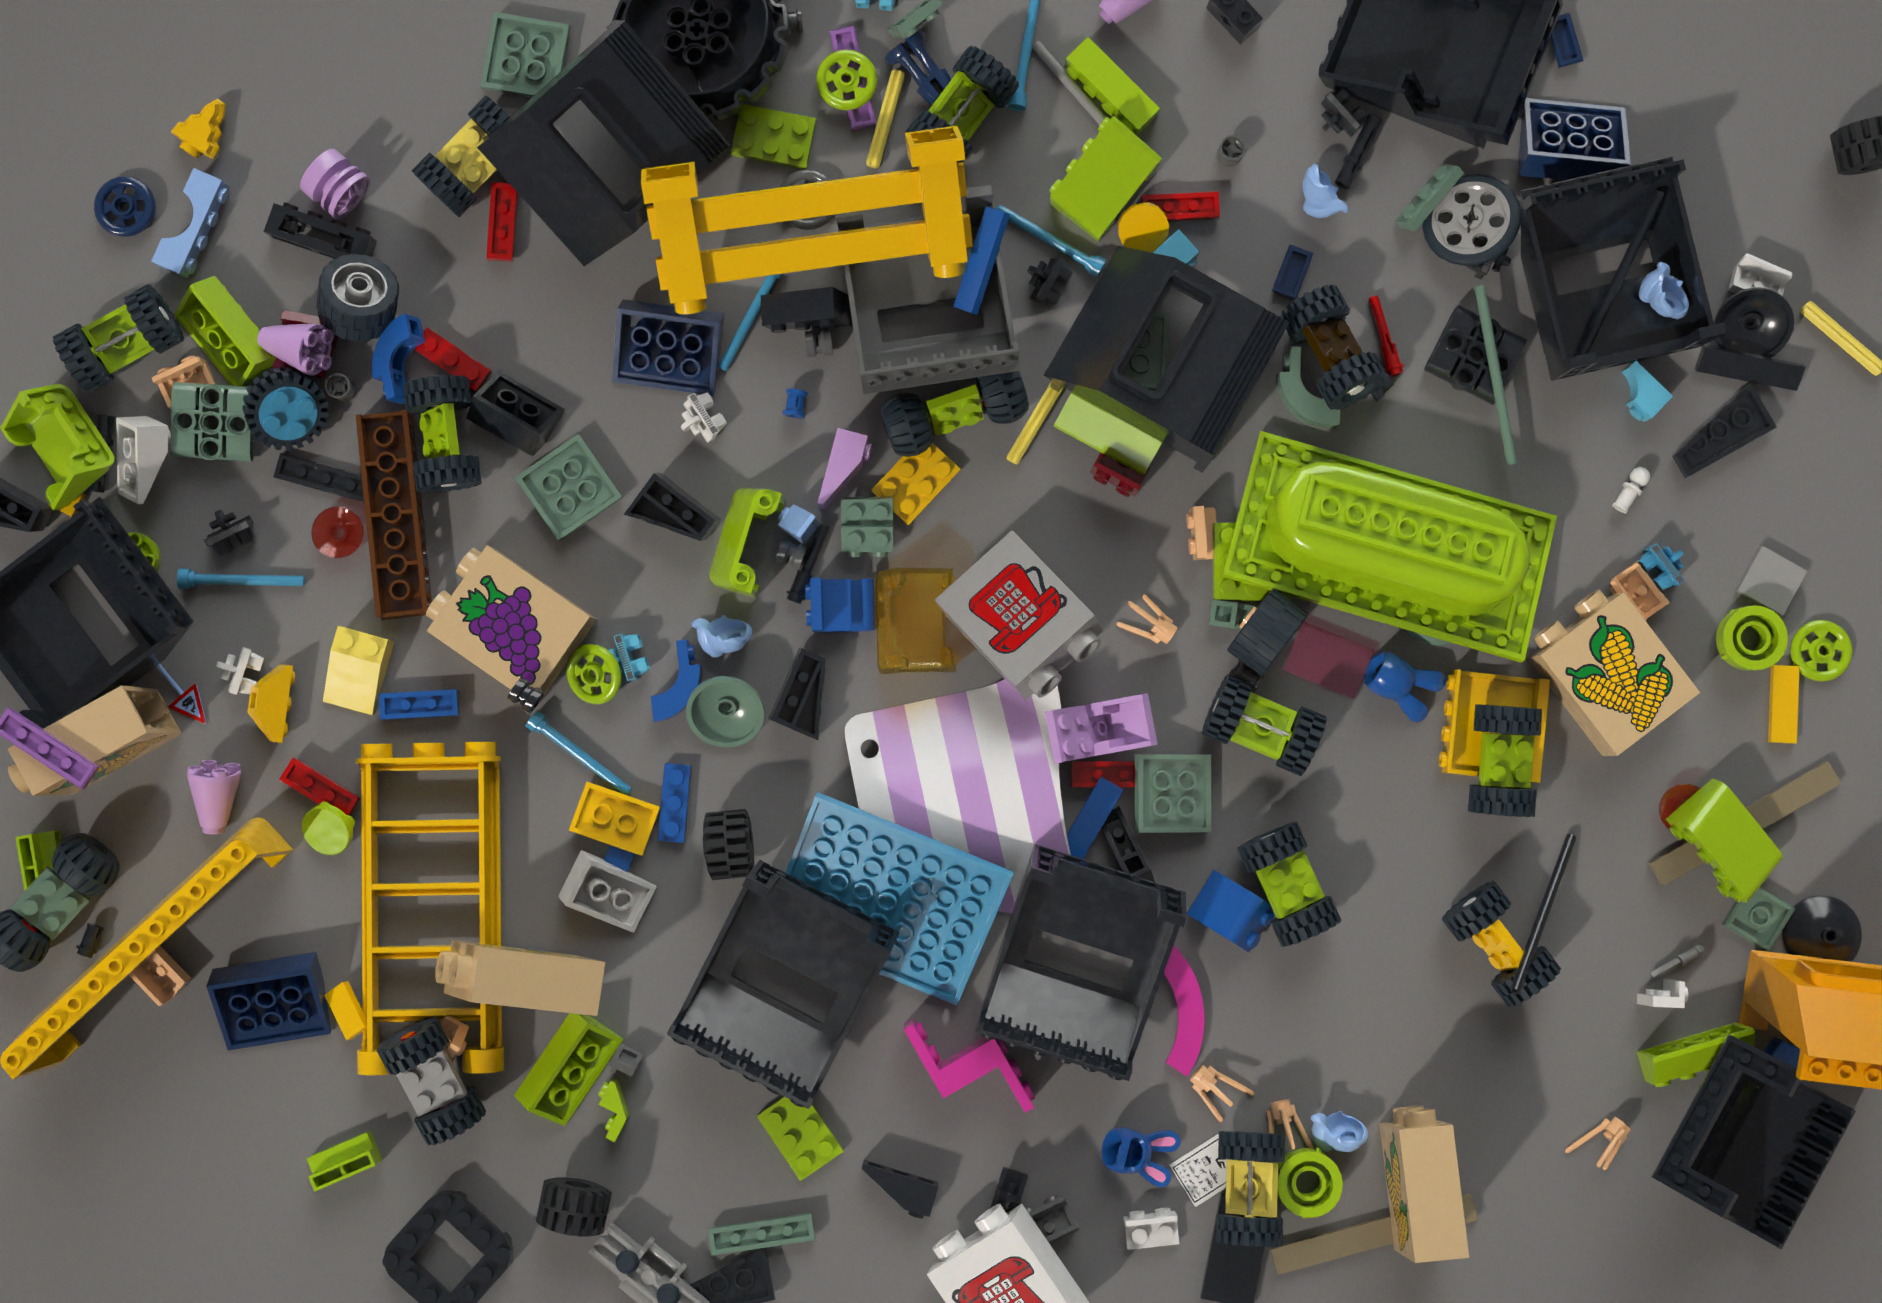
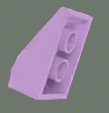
M837 428L818 499V506L821 510H826L863 468L864 461H870L873 447L869 443L867 435Z

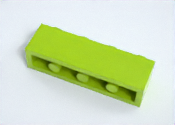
M1089 37L1066 57L1065 70L1070 77L1081 81L1084 84L1083 88L1086 93L1092 98L1096 96L1102 102L1101 106L1110 116L1114 114L1136 136L1158 116L1160 108Z

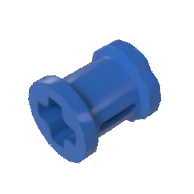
M786 389V394L788 395L786 410H783L782 415L804 419L805 398L808 397L809 392L799 389Z

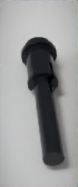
M819 525L801 571L797 570L791 589L786 592L788 594L786 599L797 604H801L802 600H806L804 597L806 584H809L810 578L813 577L810 574L829 530L828 526Z

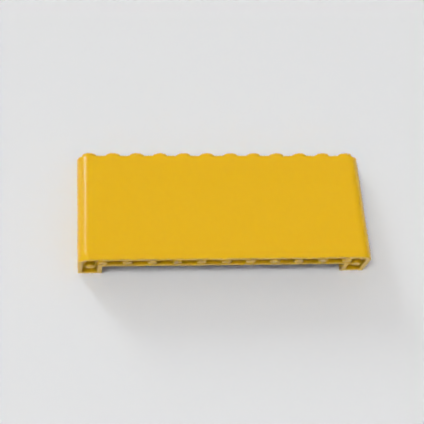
M257 817L246 822L26 1026L2 1053L0 1059L2 1068L14 1080L63 1063L82 1046L69 1031L74 1024L251 861L262 857L271 868H275L293 851L292 847L267 820Z

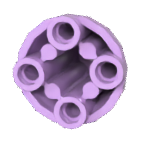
M314 323L274 325L263 327L260 330L258 344L265 351L299 372L314 376L322 370H328L331 366L330 353L334 334L332 330L326 329L323 325Z
M215 760L201 761V766L187 767V778L202 832L205 834H221L224 832V827L227 826L240 783L241 765L238 763L217 765Z

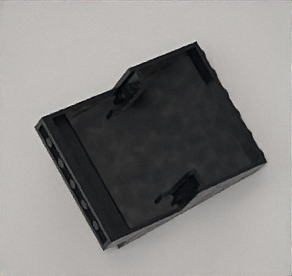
M1347 0L1345 11L1338 19L1335 36L1329 41L1325 61H1322L1319 66V77L1325 87L1335 91L1344 88L1353 98L1484 149L1487 141L1508 145L1562 9L1563 2L1562 0Z

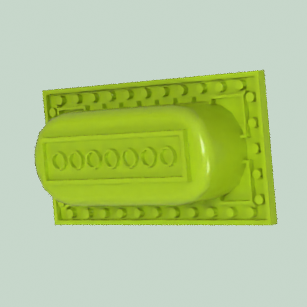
M1260 431L1221 576L1270 591L1276 589L1284 595L1522 663L1526 657L1557 516Z

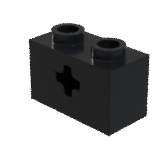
M1209 0L1206 7L1240 45L1259 29L1263 21L1262 16L1247 0Z

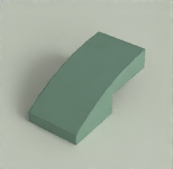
M1212 599L1209 625L1241 630L1239 626L1254 606Z

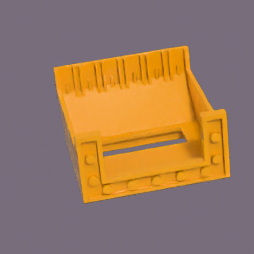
M1751 950L1738 1024L1754 1029L1767 1030L1769 1022L1800 1049L1796 1077L1799 1080L1882 1090V965Z

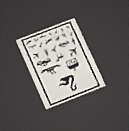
M1219 1134L1169 1165L1195 1207L1226 1188L1227 1159L1218 1158Z

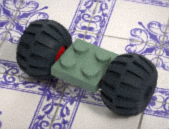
M77 833L64 839L57 846L53 854L52 866L54 870L47 866L11 905V909L0 912V964L12 971L24 972L40 964L48 952L50 938L54 940L90 901V897L87 895L93 896L102 893L115 882L120 869L119 861L114 853L96 838L88 834Z

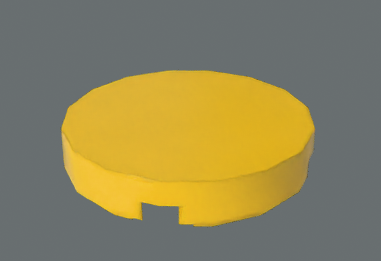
M1151 203L1134 204L1122 213L1118 221V235L1125 247L1154 252L1166 241L1169 235V223L1165 213L1158 206Z

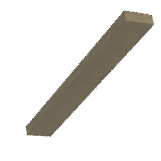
M1825 761L1745 808L1760 827L1764 829L1842 783L1829 761ZM1686 841L1648 864L1660 885L1665 886L1705 862L1697 855V847Z
M1470 1193L1462 1195L1465 1224L1478 1221L1472 1195ZM1388 1215L1285 1243L1281 1247H1270L1276 1273L1280 1275L1394 1244L1391 1217Z

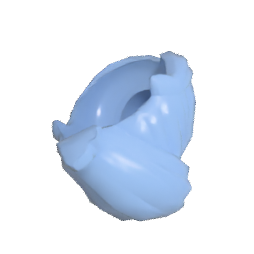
M1312 164L1305 172L1302 183L1305 196L1304 212L1316 218H1326L1340 211L1348 213L1347 202L1337 198L1336 192L1339 188L1332 185L1327 173L1320 171L1319 165Z
M1659 262L1657 264L1658 268L1648 273L1641 282L1638 293L1639 298L1646 303H1650L1651 307L1664 317H1671L1673 319L1683 318L1689 308L1687 295L1682 288L1683 281L1669 275V265Z
M725 615L712 622L699 618L691 623L692 627L697 629L698 642L701 648L714 658L720 657L723 653L740 650L749 642L752 636V628L748 623L738 619H729Z
M1342 1111L1332 1113L1327 1117L1322 1113L1311 1116L1313 1122L1311 1129L1313 1141L1324 1152L1331 1151L1332 1149L1340 1152H1351L1366 1143L1368 1139V1130L1365 1125L1356 1118L1343 1114Z

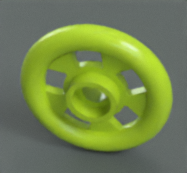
M839 50L827 56L820 64L816 75V85L820 96L830 106L840 110H854L862 107L872 98L877 87V73L872 62L862 53L854 50ZM850 61L860 64L858 71L848 67ZM835 63H838L842 68L833 74L829 69ZM848 75L851 77V81L845 83L842 81V77ZM859 77L867 78L866 88L858 87ZM834 81L838 90L831 93L827 83ZM854 91V99L844 100L843 93Z
M1815 620L1803 625L1793 636L1790 646L1792 662L1794 666H1800L1799 672L1808 679L1821 682L1833 680L1843 674L1851 662L1853 653L1851 640L1844 629L1826 620ZM1814 632L1818 638L1809 643L1806 636ZM1828 632L1837 638L1834 643L1825 638ZM1821 646L1825 647L1826 653L1824 655H1821L1819 652V648ZM1835 649L1841 651L1839 662L1833 660ZM1808 650L1811 660L1804 662L1801 651ZM1817 663H1827V671H1817Z
M596 644L582 645L571 653L567 661L566 675L572 691L580 699L590 704H603L613 699L621 685V670L613 654L606 648ZM596 655L604 660L603 665L595 661ZM582 657L588 661L583 667L578 663ZM606 672L611 673L610 683L605 681ZM579 675H581L582 681L586 684L583 687L577 678ZM601 686L602 693L594 694L593 687Z

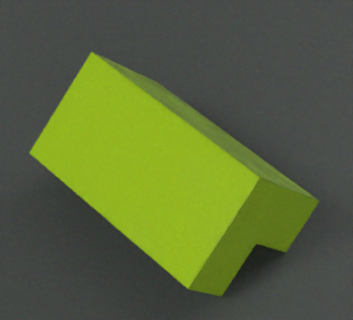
M60 830L15 837L24 891L47 866L54 870L52 858L57 846L62 842Z
M371 1130L306 1158L312 1171L308 1178L314 1192L374 1167L383 1161Z

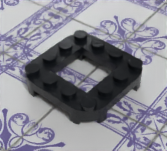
M447 1190L433 1195L391 1240L385 1250L382 1263L388 1275L418 1303H477L512 1263L513 1246L510 1235L507 1232L503 1233L466 1199L467 1195L461 1191ZM445 1220L484 1254L452 1292L413 1258L415 1253Z

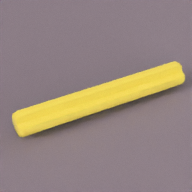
M896 69L891 71L866 160L868 167L875 169L880 167L905 78L903 71Z
M1809 301L1801 308V314L1873 375L1877 376L1882 372V360L1816 304Z
M1051 383L1049 384L1008 453V461L1016 465L1019 464L1063 390V386L1058 392L1050 388Z

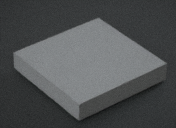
M1759 546L1735 591L1755 603L1773 610L1779 616H1783L1807 570L1768 548Z

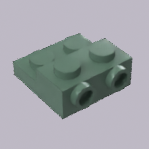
M841 497V552H847L849 557H860L862 552H873L875 557H886L888 552H893V497Z

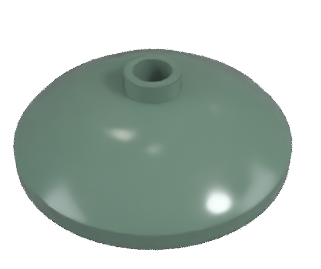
M720 676L705 680L692 691L686 706V717L692 731L703 741L718 747H736L747 743L757 735L764 720V705L758 692L745 681L734 677ZM723 702H730L731 705L726 706Z

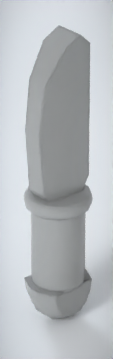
M1699 944L1695 945L1681 955L1678 954L1677 958L1652 971L1651 975L1657 979L1681 965L1686 966L1688 962L1704 954V947Z

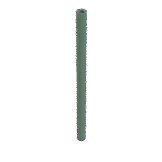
M1485 285L1474 287L1506 463L1507 465L1517 464L1486 289Z

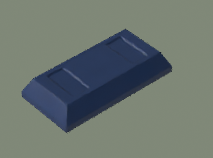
M1570 12L1559 15L1550 40L1558 68L1583 62L1584 60Z
M1289 244L1272 292L1295 300L1314 253Z

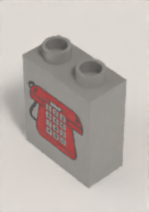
M1013 530L935 599L946 617L1025 701L1034 693L1039 698L1049 694L1061 681L1062 676L1058 672L1073 658L1077 662L1086 660L1098 649L1101 643L1097 636L1103 630L1095 615Z

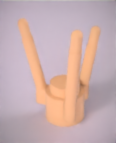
M1147 595L1142 596L1143 600L1160 618L1155 619L1138 605L1128 601V606L1154 624L1151 628L1154 634L1122 622H1117L1116 625L1151 639L1157 644L1160 641L1167 644L1178 628L1172 624L1173 620L1166 616Z
M1201 1065L1190 1078V1081L1193 1083L1192 1088L1198 1092L1219 1122H1222L1223 1118L1203 1089L1206 1092L1209 1090L1213 1091L1230 1107L1233 1106V1102L1215 1086L1217 1080L1214 1076L1251 1096L1254 1095V1091L1216 1071L1211 1065L1208 1068Z
M1289 1099L1270 1103L1271 1110L1266 1111L1268 1133L1274 1134V1120H1276L1277 1124H1283L1290 1148L1294 1150L1295 1143L1289 1124L1293 1118L1307 1148L1314 1149L1296 1113L1294 1104L1291 1105Z
M1614 1117L1611 1121L1605 1118L1599 1126L1567 1147L1565 1153H1570L1602 1130H1605L1603 1135L1610 1141V1144L1601 1155L1596 1166H1602L1603 1170H1607L1631 1129L1617 1117Z

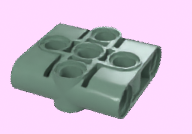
M174 382L171 393V455L173 457L201 458L206 460L252 462L255 453V435L250 431L242 409V405H245L243 397L248 395L246 390L248 387ZM211 389L219 393L220 398L217 403H213L209 399ZM184 413L189 414L192 418V425L190 427L182 423ZM210 415H214L219 420L217 429L210 427L208 424ZM236 417H241L245 421L243 431L235 427L234 421ZM209 441H213L218 445L216 455L209 452L207 448Z

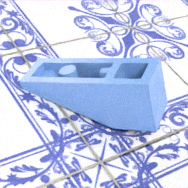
M794 504L791 508L785 507L778 517L780 520L778 526L804 545L819 526L813 514Z

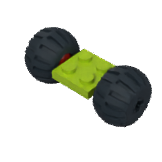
M1019 371L976 377L977 387L975 384L926 401L929 411L927 413L920 397L914 393H898L888 398L882 404L880 411L894 452L899 456L905 457L920 455L932 445L934 440L930 422H932L936 436L948 434L957 428L966 425L971 426L983 420L984 415L981 405L984 406L989 419L994 423L1008 424L1019 420L1029 409L1028 396Z

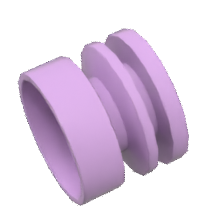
M329 149L319 155L307 168L300 181L301 191L314 202L321 201V207L328 211L335 219H340L349 214L363 199L370 186L369 176L361 172L358 167L350 166L349 160L336 149Z

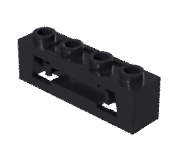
M286 202L283 203V206L273 203L263 231L269 237L332 259L351 254H364L372 257L377 241L370 236V231L360 227H356L355 230L346 228L347 224L337 219H332L331 222L323 220L322 215L308 210L307 214L299 212L297 206ZM293 220L301 222L307 228L342 239L340 247L346 252H351V254L342 252L333 244L300 234L302 226ZM287 231L293 232L295 235L289 234Z

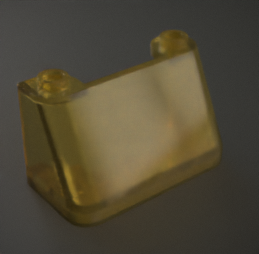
M893 568L877 573L875 578L877 666L881 674L956 672L958 657L952 647H946L945 614L935 601L941 593L955 582L953 568Z

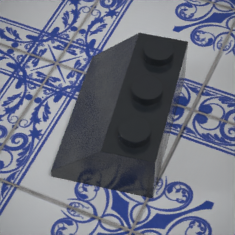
M498 371L473 395L466 419L533 457L548 440L561 418L564 408Z

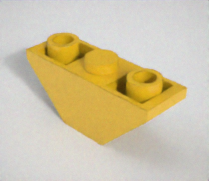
M278 665L252 685L250 689L247 713L267 739L272 742L282 743L288 731V724L285 721L286 713L291 708L289 691L290 686H293L295 680V673L292 671L293 666Z

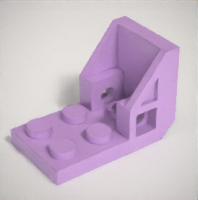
M1148 693L1045 712L1054 764L1158 745Z

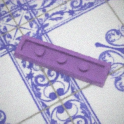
M854 26L829 31L834 52L839 50L860 52ZM850 61L848 67L858 71L860 64ZM836 63L838 69L842 68L838 63ZM845 75L842 77V81L848 83L851 81V77ZM859 77L858 87L866 88V78ZM854 91L843 93L845 100L855 98ZM871 99L860 108L847 110L852 131L877 125Z
M7 707L0 717V736L81 790L86 789L100 766L14 709Z

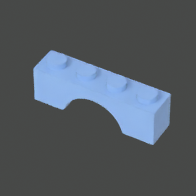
M193 168L183 190L193 206L192 222L182 234L172 238H161L151 262L188 279L189 275L197 267L196 259L200 251L204 250L207 245V235L211 227H214L218 221L220 206L228 199V189L230 186L221 179Z

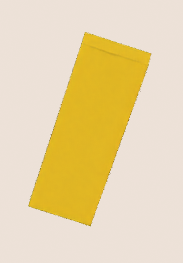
M1773 665L1770 668L1768 742L1797 744L1800 666Z

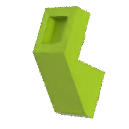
M613 1078L610 1083L604 1082L598 1096L602 1097L598 1105L617 1114L616 1116L611 1115L605 1126V1129L608 1130L605 1138L615 1142L620 1136L630 1113L618 1079Z

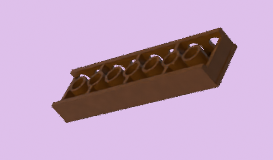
M402 409V411L368 415L357 414L355 416L376 617L381 620L425 616L432 603L421 492L416 491L413 464L418 462L413 413ZM371 478L379 480L374 498Z

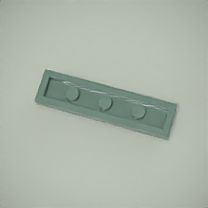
M812 1212L708 1228L711 1256L814 1241L816 1239Z

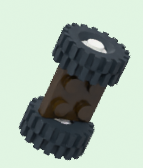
M1331 284L1329 287L1324 285L1321 289L1317 287L1310 293H1304L1303 297L1296 298L1293 304H1289L1286 307L1287 309L1282 311L1280 318L1290 322L1286 331L1294 343H1303L1306 340L1325 372L1324 376L1319 378V382L1316 385L1330 410H1339L1341 407L1344 409L1350 404L1354 405L1359 400L1366 399L1369 394L1375 393L1376 389L1381 388L1383 383L1386 382L1387 374L1375 353L1362 352L1350 327L1347 325L1345 316L1349 315L1350 308L1337 286Z

